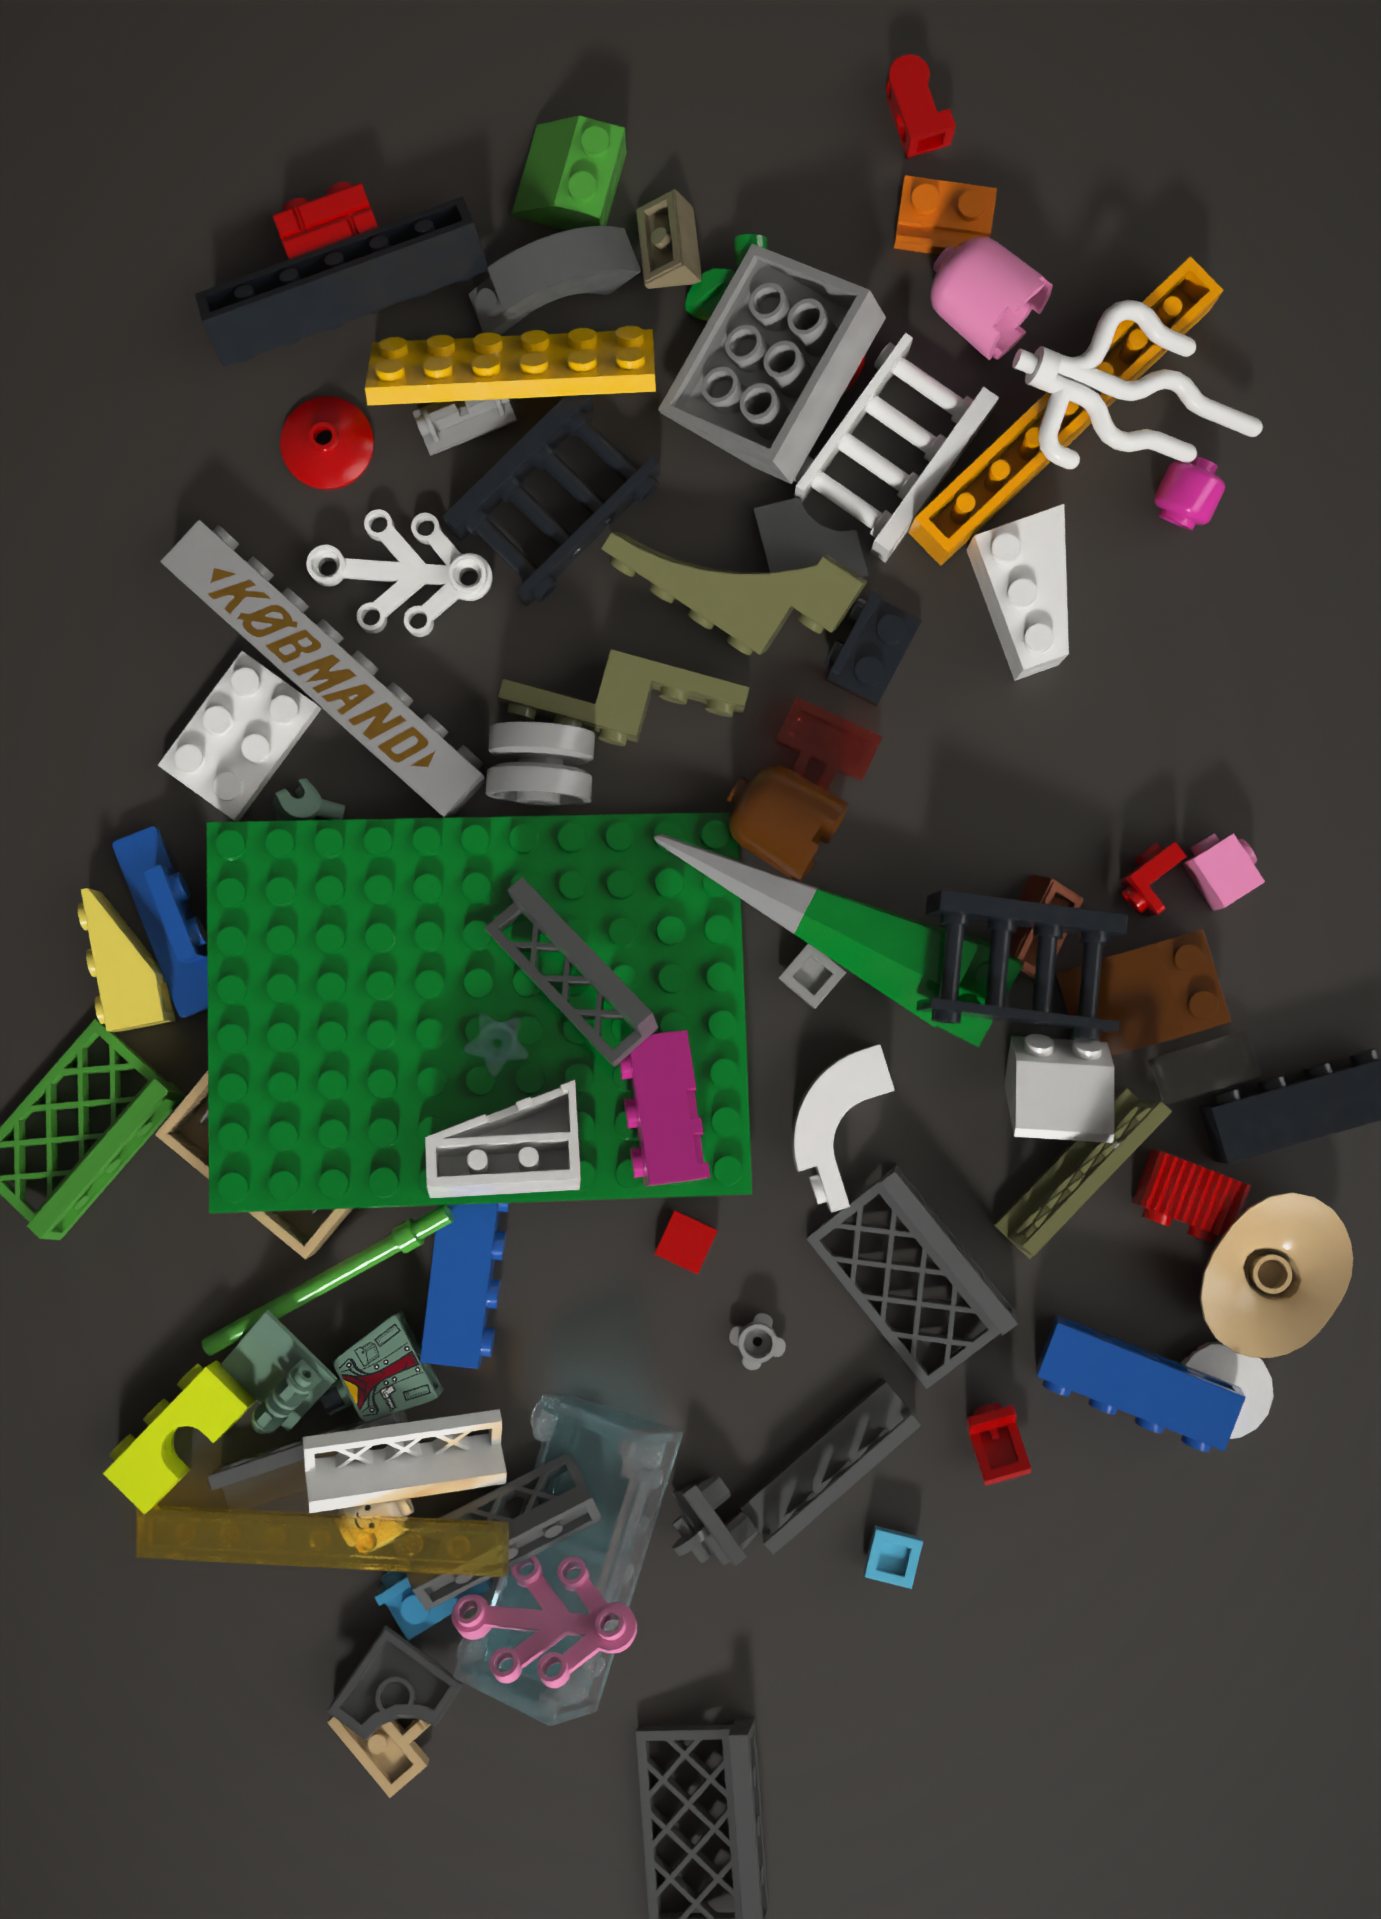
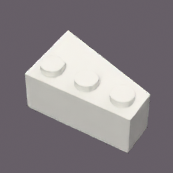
M1064 504L974 535L967 548L968 556L1014 681L1058 666L1069 654Z
M575 1080L562 1084L560 1088L532 1099L528 1097L518 1101L516 1105L493 1114L481 1115L425 1137L427 1190L430 1198L580 1190L581 1176Z

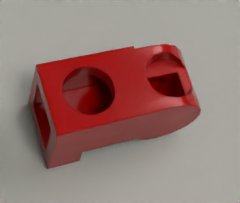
M912 54L903 55L892 63L886 87V98L907 159L950 146L956 127L950 108L937 112L928 87L930 78L929 66L925 60Z

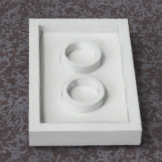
M241 651L158 766L231 819L239 822L315 719L321 708Z

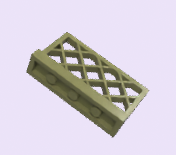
M1122 1088L1114 1097L1113 1143L1073 1140L993 1225L1028 1259H1031L1172 1111L1162 1101L1140 1100L1128 1088Z

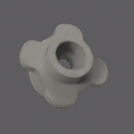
M766 1313L756 1314L753 1321L743 1327H733L729 1334L730 1342L738 1346L743 1355L742 1363L749 1370H757L760 1368L761 1363L768 1361L773 1356L780 1357L785 1352V1341L777 1337L772 1328L773 1320ZM760 1337L762 1339L761 1345L755 1346L753 1339Z

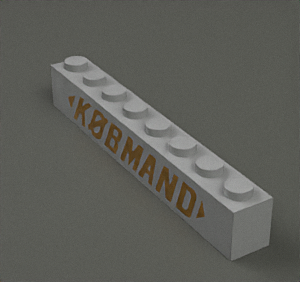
M198 520L160 562L441 816L453 818L486 782L483 774L478 771L484 763L464 745L457 751L443 739L449 732L430 714L427 713L421 719L408 707L413 702V699L394 682H391L387 688L373 676L379 669L361 652L357 650L350 656L338 644L344 638L324 619H321L317 625L304 614L309 606L291 589L287 587L280 593L271 585L269 581L274 575L254 556L247 562L234 551L239 543L217 524L211 531L204 523Z

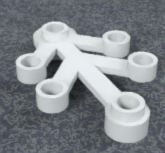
M381 509L372 510L366 515L364 520L365 530L372 539L381 541L399 562L344 558L341 552L331 545H320L314 548L309 553L306 562L307 570L311 577L318 584L326 587L335 586L343 579L396 582L374 602L363 604L357 611L359 625L364 631L371 634L381 632L387 624V617L425 584L444 585L422 606H413L404 615V624L407 630L413 636L424 637L432 631L434 620L458 599L475 601L482 598L491 588L493 580L492 571L487 561L477 554H461L443 534L437 518L430 513H420L415 516L411 523V530L418 542L425 545L430 544L445 565L426 564L395 529L391 516ZM383 518L387 520V527L384 531L377 533L371 530L372 523L376 519ZM431 522L434 524V531L427 536L420 535L418 533L420 524ZM325 562H335L337 569L332 575L325 576L321 573V567ZM467 571H473L478 574L477 581L470 586L461 583V577ZM369 611L379 612L380 619L377 624L366 625L364 623L366 613ZM417 614L427 616L426 625L420 629L411 626V619Z

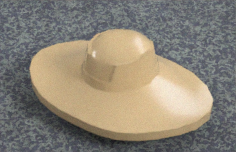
M1293 1192L1268 1196L1248 1207L1221 1237L1203 1271L1199 1297L1203 1319L1214 1337L1233 1352L1252 1358H1274L1286 1355L1303 1347L1313 1339L1326 1325L1341 1303L1352 1277V1245L1344 1223L1332 1208L1317 1198Z

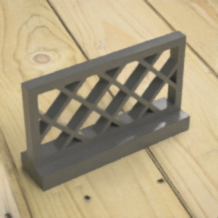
M898 1164L885 1172L877 1182L849 1203L850 1207L838 1211L806 1237L807 1241L926 1389L1000 1333L1004 1335L1018 1325L1017 1312ZM878 1194L881 1195L892 1209L890 1227L862 1224L864 1205ZM857 1211L856 1223L845 1221ZM897 1216L907 1229L896 1228ZM835 1228L855 1230L853 1256L833 1254L822 1238ZM861 1231L889 1235L887 1260L858 1257ZM895 1236L915 1238L922 1246L921 1265L892 1261ZM927 1254L938 1267L926 1265ZM841 1263L852 1264L851 1275ZM857 1265L886 1268L883 1293L863 1291L856 1283ZM891 1269L920 1273L917 1298L888 1294ZM925 1273L947 1277L953 1285L951 1302L922 1298ZM957 1291L968 1304L956 1303ZM871 1300L882 1302L881 1313ZM887 1302L916 1306L913 1331L892 1328L886 1320ZM921 1307L950 1310L947 1335L918 1332ZM955 1311L976 1314L987 1328L973 1339L953 1336ZM901 1338L912 1339L911 1350ZM917 1340L946 1344L944 1361L930 1372L925 1369L916 1357ZM951 1345L962 1346L950 1356Z
M735 1719L733 1725L638 1726L635 1732L649 1919H768L769 1902L755 1719ZM722 1739L723 1759L712 1770L692 1750L701 1740ZM666 1740L680 1753L666 1771L650 1757L649 1741ZM681 1740L692 1741L688 1746H686ZM684 1759L706 1778L691 1795L670 1776ZM723 1769L725 1772V1782L718 1776ZM651 1773L658 1779L653 1786ZM710 1783L727 1799V1808L717 1820L696 1801ZM662 1784L684 1803L669 1820L653 1806V1795ZM688 1808L709 1827L695 1844L674 1826ZM727 1818L729 1831L724 1826H722V1824ZM655 1823L662 1828L657 1834L655 1833ZM666 1833L687 1852L673 1869L657 1855L656 1845ZM714 1833L730 1847L731 1857L721 1869L700 1851L701 1847ZM692 1858L713 1877L698 1894L678 1875ZM731 1868L732 1880L726 1875ZM658 1872L665 1877L660 1884ZM670 1883L690 1901L682 1913H661L660 1894ZM717 1883L734 1897L735 1912H716L704 1900ZM697 1908L701 1913H692V1911Z

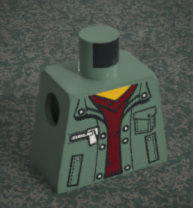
M403 1309L394 1313L333 1361L334 1368L340 1379L336 1380L320 1397L328 1414L334 1415L354 1405L360 1419L363 1422H369L433 1401L443 1392L444 1389L431 1364L420 1363L422 1347Z

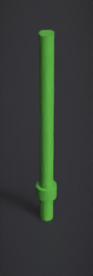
M442 1205L415 1221L409 1218L392 1228V1234L203 1338L201 1344L204 1351L209 1356H212L243 1339L267 1310L279 1319L400 1251L408 1253L424 1244L425 1237L454 1222L452 1211L447 1205Z

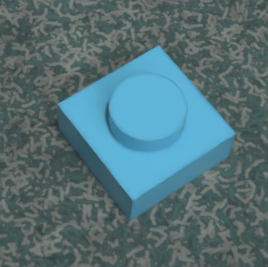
M874 1525L863 1570L864 1577L912 1589L923 1544L922 1538Z

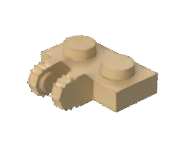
M332 1715L327 1722L389 1798L427 1767L430 1759L414 1740L431 1724L415 1718L406 1729L402 1727L397 1719L382 1725L368 1740L361 1738Z

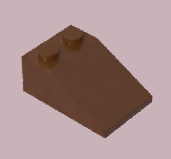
M1203 929L1102 958L1097 1018L1119 1021L1118 1031L1101 1033L1099 1042L1108 1043L1111 1056L1232 1022ZM1082 965L1054 973L1067 1015H1078Z

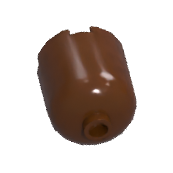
M769 765L760 769L750 781L742 776L732 789L727 801L734 805L729 817V830L732 837L745 849L789 879L802 883L816 864L813 857L820 846L818 842L821 840L829 844L848 811L849 803L788 768L780 765Z

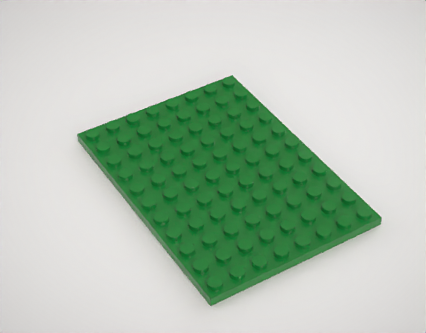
M731 812L206 822L209 1213L752 1194L741 898L658 844L654 839V836L664 834L739 861V843L732 837L729 830ZM523 877L653 1013L659 1028L652 1034L687 1030L696 1083L698 1118L701 1117L703 1135H700L704 1163L708 1162L710 1178L644 1187L643 1177L634 1178L630 1148L639 1147L637 1129H628L624 1099L633 1098L630 1079H621L619 1064L613 1067L485 930L489 923L514 903L508 889L520 878ZM522 914L502 933L511 942H532L533 924ZM542 934L540 935V942H549ZM521 952L530 961L531 952ZM539 952L538 971L542 975L563 976L565 958L559 952ZM572 966L571 976H581ZM552 985L562 995L563 985ZM571 986L569 1004L574 1009L596 1010L597 991L592 986ZM604 1000V1008H603V1010H614V1009ZM584 1019L594 1029L595 1019ZM603 1019L601 1038L614 1049L634 1030L624 1020ZM575 1080L581 1176L580 1190L430 1198L427 1190L425 1137L481 1115L493 1114L516 1105L518 1101L528 1097L532 1099L558 1089L562 1084Z

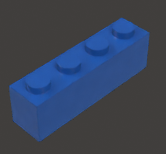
M510 1203L447 1205L453 1213L454 1222L435 1232L420 1363L479 1369L483 1363L484 1356L492 1357L495 1328L487 1327L489 1308L497 1309L499 1303L501 1280L493 1279L495 1260L503 1261L506 1232L499 1231L501 1212H509Z
M1057 1314L1036 1365L1037 1377L1044 1379L1042 1385L1048 1390L1063 1396H1070L1071 1391L1089 1397L1088 1404L1102 1412L1116 1415L1119 1409L1136 1416L1134 1422L1137 1425L1162 1434L1164 1428L1182 1435L1181 1441L1203 1452H1209L1211 1447L1225 1452L1246 1398L1239 1386Z

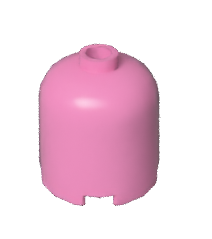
M974 237L964 241L955 249L952 246L947 247L939 255L933 266L936 274L932 281L930 299L932 307L938 315L988 360L992 357L998 360L1009 352L1026 334V331L1020 325L1032 309L1038 314L1042 312L1051 295L1053 285L997 241L989 237Z

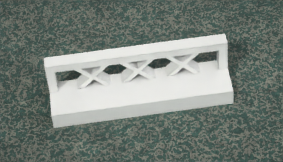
M500 1409L303 1437L304 1470L309 1513L506 1484L507 1472L501 1447L502 1418ZM489 1429V1434L467 1436L471 1431ZM437 1437L433 1442H418L423 1438ZM388 1444L384 1449H369L373 1445ZM339 1452L335 1456L315 1458L317 1453Z

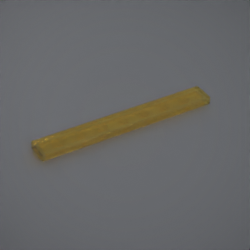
M155 1506L145 1515L138 1508L136 1509V1558L504 1577L509 1573V1522Z

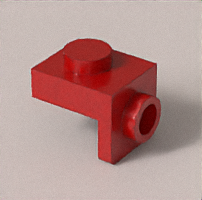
M1157 842L1152 844L1134 858L1138 867L1120 879V882L1126 888L1122 894L1136 913L1141 914L1144 912L1147 917H1152L1166 909L1149 885L1187 857L1176 842L1163 848Z
M992 1403L977 1408L973 1412L974 1416L967 1418V1433L984 1486L1030 1474L1032 1468L1016 1423L1017 1414L1014 1406L1010 1405L1002 1408L1000 1403Z

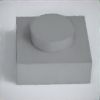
M807 944L778 979L813 1009H816L846 972L828 956Z

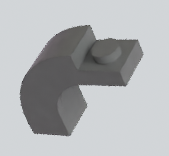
M613 226L582 227L541 238L509 253L487 268L490 277L468 295L483 333L490 332L501 335L534 310L554 300L582 293L609 295L640 273L641 269L625 228Z

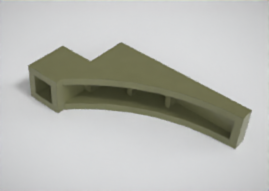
M622 531L611 532L601 548L612 556L609 563L613 567L630 577H633L637 572L651 582L648 589L652 593L669 603H673L674 599H677L690 608L687 615L707 629H712L716 625L729 634L727 642L749 656L753 651L760 655L768 650L794 608L800 612L797 620L814 632L821 634L824 628L831 633L837 630L868 582L829 555L823 556L818 565L777 572H738L713 569L678 560L649 548Z

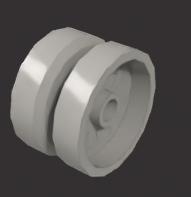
M505 722L490 726L488 750L496 758L508 763H499L487 769L486 795L500 800L542 806L590 803L592 776L585 770L571 766H580L594 759V732L570 725L542 722Z

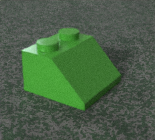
M574 116L538 124L514 203L512 216L565 231L589 226H606L627 154L625 128L583 116Z

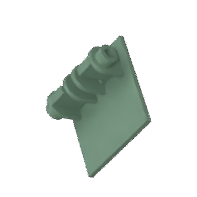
M269 1310L262 1315L221 1363V1366L260 1404L253 1411L251 1422L252 1428L259 1434L272 1433L279 1426H282L289 1432L337 1380V1377Z

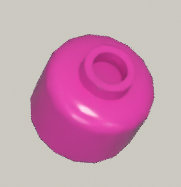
M1198 456L1190 463L1181 461L1170 463L1154 497L1156 506L1161 509L1158 516L1193 531L1195 524L1205 525L1209 523L1225 490L1224 481L1215 475L1218 466Z

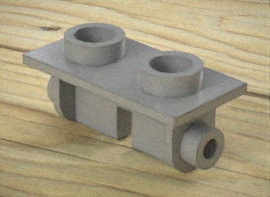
M509 399L435 402L412 412L430 456L517 421Z

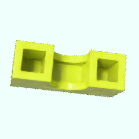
M218 1360L205 1368L199 1363L196 1364L177 1384L183 1391L171 1403L164 1398L145 1416L143 1421L149 1426L136 1439L132 1434H129L109 1454L114 1462L103 1474L144 1515L155 1507L191 1470L178 1457L174 1449V1435L178 1427H194L214 1443L256 1402L221 1366Z

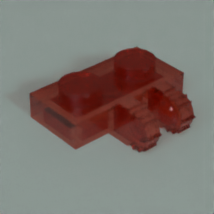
M796 697L776 739V743L800 754L792 771L802 777L805 775L804 770L809 759L827 766L822 778L818 779L816 785L828 790L836 771L862 782L882 736Z

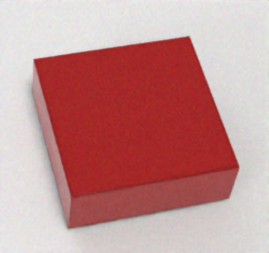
M674 1209L654 1254L698 1274L718 1229Z

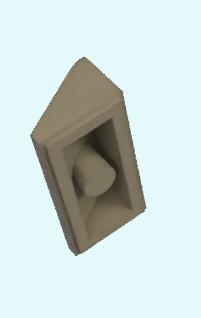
M673 189L636 209L644 285L648 289L691 285L701 282L702 274L695 217L691 204L676 189Z

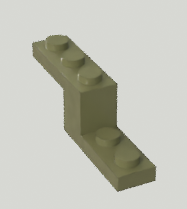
M611 649L596 704L506 679L502 680L498 699L502 706L508 707L507 714L527 721H534L535 715L553 719L554 724L582 727L600 732L598 739L610 744L626 746L627 740L638 743L653 689L660 691L659 697L669 702L685 705L687 700L691 699L706 703L705 710L708 712L732 717L734 711L744 713L750 687Z

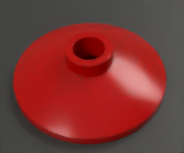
M323 396L310 399L292 411L282 428L280 449L287 468L299 481L312 488L334 490L350 485L366 471L374 452V435L368 419L358 407L341 398ZM323 431L331 432L332 439L328 444L320 445L316 442L319 433Z

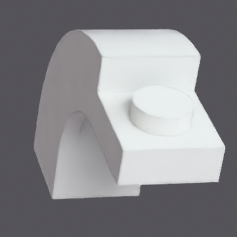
M880 1044L847 1054L826 1067L809 1085L796 1111L792 1129V1152L796 1170L800 1172L812 1167L816 1168L817 1175L811 1176L809 1179L817 1204L826 1202L831 1212L850 1207L833 1149L834 1135L840 1120L850 1108L861 1101L895 1091Z

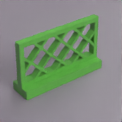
M94 1019L0 1127V1149L14 1147L15 1174L0 1175V1194L29 1221L27 1227L39 1239L61 1240L183 1100L186 1094L174 1083L167 1082L114 1032L106 1031L105 1024H101L98 1019ZM100 1036L109 1044L110 1065L88 1067V1048ZM120 1055H121L128 1063H126V1064H120ZM77 1062V1068H72ZM137 1070L148 1080L136 1096L121 1098L120 1071ZM110 1072V1099L89 1100L88 1074ZM78 1075V1101L57 1103V1084L64 1076ZM46 1098V1104L40 1105V1103ZM128 1104L121 1112V1105ZM111 1105L110 1126L104 1133L90 1134L89 1107ZM78 1108L79 1135L57 1137V1110ZM46 1111V1138L25 1140V1121L33 1112ZM14 1134V1141H8ZM97 1140L90 1148V1141ZM79 1142V1161L71 1170L58 1171V1144ZM46 1145L47 1172L26 1173L25 1146ZM58 1177H64V1179L58 1184ZM47 1178V1198L36 1210L26 1200V1180ZM7 1181H15V1189Z

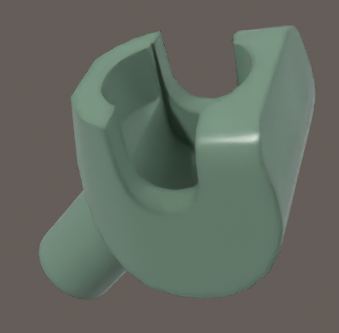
M300 779L298 781L300 786L295 790V793L299 799L293 798L286 789H282L275 793L272 801V808L278 821L315 820L316 817L326 820H342L345 805L321 799L318 791L307 779Z

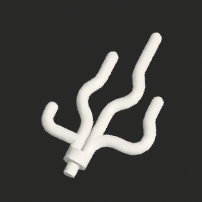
M1123 300L1114 303L1106 309L1097 323L1088 349L1080 356H1064L1041 346L1034 354L1019 349L1013 360L1012 367L1026 373V384L1051 393L1039 428L1038 441L1040 450L1046 459L1066 469H1074L1080 463L1079 454L1062 446L1058 441V432L1069 401L1080 405L1086 410L1093 428L1101 441L1115 450L1133 452L1150 449L1184 463L1192 462L1197 456V450L1192 444L1159 431L1150 429L1131 432L1121 431L1113 423L1108 408L1100 395L1092 389L1116 399L1127 401L1143 399L1156 391L1168 389L1177 394L1188 410L1202 418L1250 437L1258 436L1263 429L1262 422L1258 418L1205 397L1194 382L1181 372L1162 369L1151 372L1139 380L1126 381L1096 369L1110 348L1117 326L1125 320H1132L1137 323L1147 338L1161 348L1185 357L1191 356L1195 352V340L1166 327L1153 309L1139 301Z

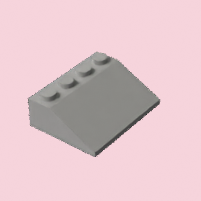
M752 244L658 410L661 414L752 467L792 484L886 317L869 289Z

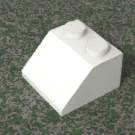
M1031 1034L1026 1037L1011 1036L1004 1087L1014 1137L1113 1143L1114 1064L1108 1043L1089 1038H1076L1075 1040L1051 1039L1041 1034Z

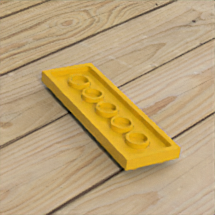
M624 326L616 331L595 332L589 328H578L569 333L548 334L544 331L532 330L519 336H500L497 333L489 332L479 334L474 338L457 339L448 335H436L427 340L406 341L400 337L386 338L380 342L372 343L365 383L367 405L656 392L653 329Z

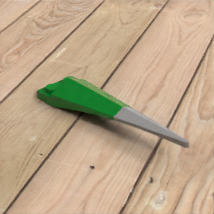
M664 834L654 836L658 844L933 1027L938 1026L977 1047L980 1046L993 1020L961 1016L960 1024L931 1021L932 1012L916 1011L917 1001L929 998L938 999L945 928L768 872ZM964 934L958 1001L985 1004L990 943ZM1009 954L1006 996L1024 965L1023 960Z

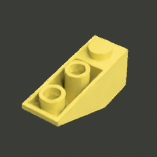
M90 888L81 889L83 902L78 903V917L82 928L85 931L88 930L91 949L86 951V961L91 976L97 977L100 996L95 997V1010L99 1022L105 1024L106 1031L123 1032L176 1021L171 994L157 961L102 892Z

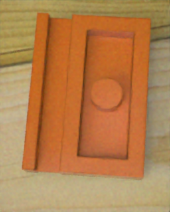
M904 175L894 249L940 255L947 247L952 246L955 249L961 243L971 238H990L997 188Z

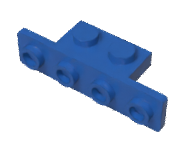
M151 826L114 841L112 844L113 850L178 1015L186 1018L208 1009L207 950L204 945L207 943V934L200 919L192 915L187 899H190L188 886L182 874L175 871L159 829Z

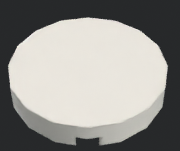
M1220 1341L1207 1342L1197 1347V1350L1192 1352L1189 1357L1186 1356L1181 1362L1183 1365L1239 1386L1242 1389L1246 1398L1230 1439L1241 1438L1254 1431L1269 1414L1274 1397L1272 1377L1260 1358H1252L1235 1353Z

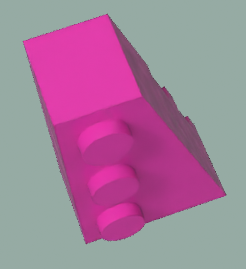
M687 1030L651 1034L619 1063L621 1079H630L633 1098L624 1099L625 1115L628 1129H637L639 1145L637 1148H630L634 1178L643 1177L644 1187L710 1178L708 1162L704 1163L700 1136L703 1135L701 1117L698 1118L696 1083Z

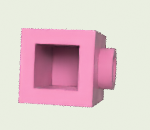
M1215 833L1209 835L1190 848L1194 856L1182 863L1212 911L1227 907L1265 882L1254 865L1257 863L1254 851L1244 839L1238 840L1234 833L1220 840Z

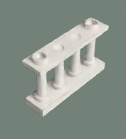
M906 332L896 346L891 342L885 346L874 364L878 372L815 460L808 456L794 479L797 483L794 498L799 497L801 502H803L813 488L872 529L870 534L876 539L873 542L870 553L885 563L910 529L914 518L925 508L987 421L999 399L998 396L985 387L981 389L974 400L968 396L963 399L905 358L909 353L913 337ZM893 375L953 415L951 421L957 425L947 438L941 434L937 437L878 397ZM866 413L926 453L924 458L930 463L920 476L914 472L910 475L851 435ZM839 451H842L899 491L897 496L903 501L893 514L887 510L881 513L824 473Z

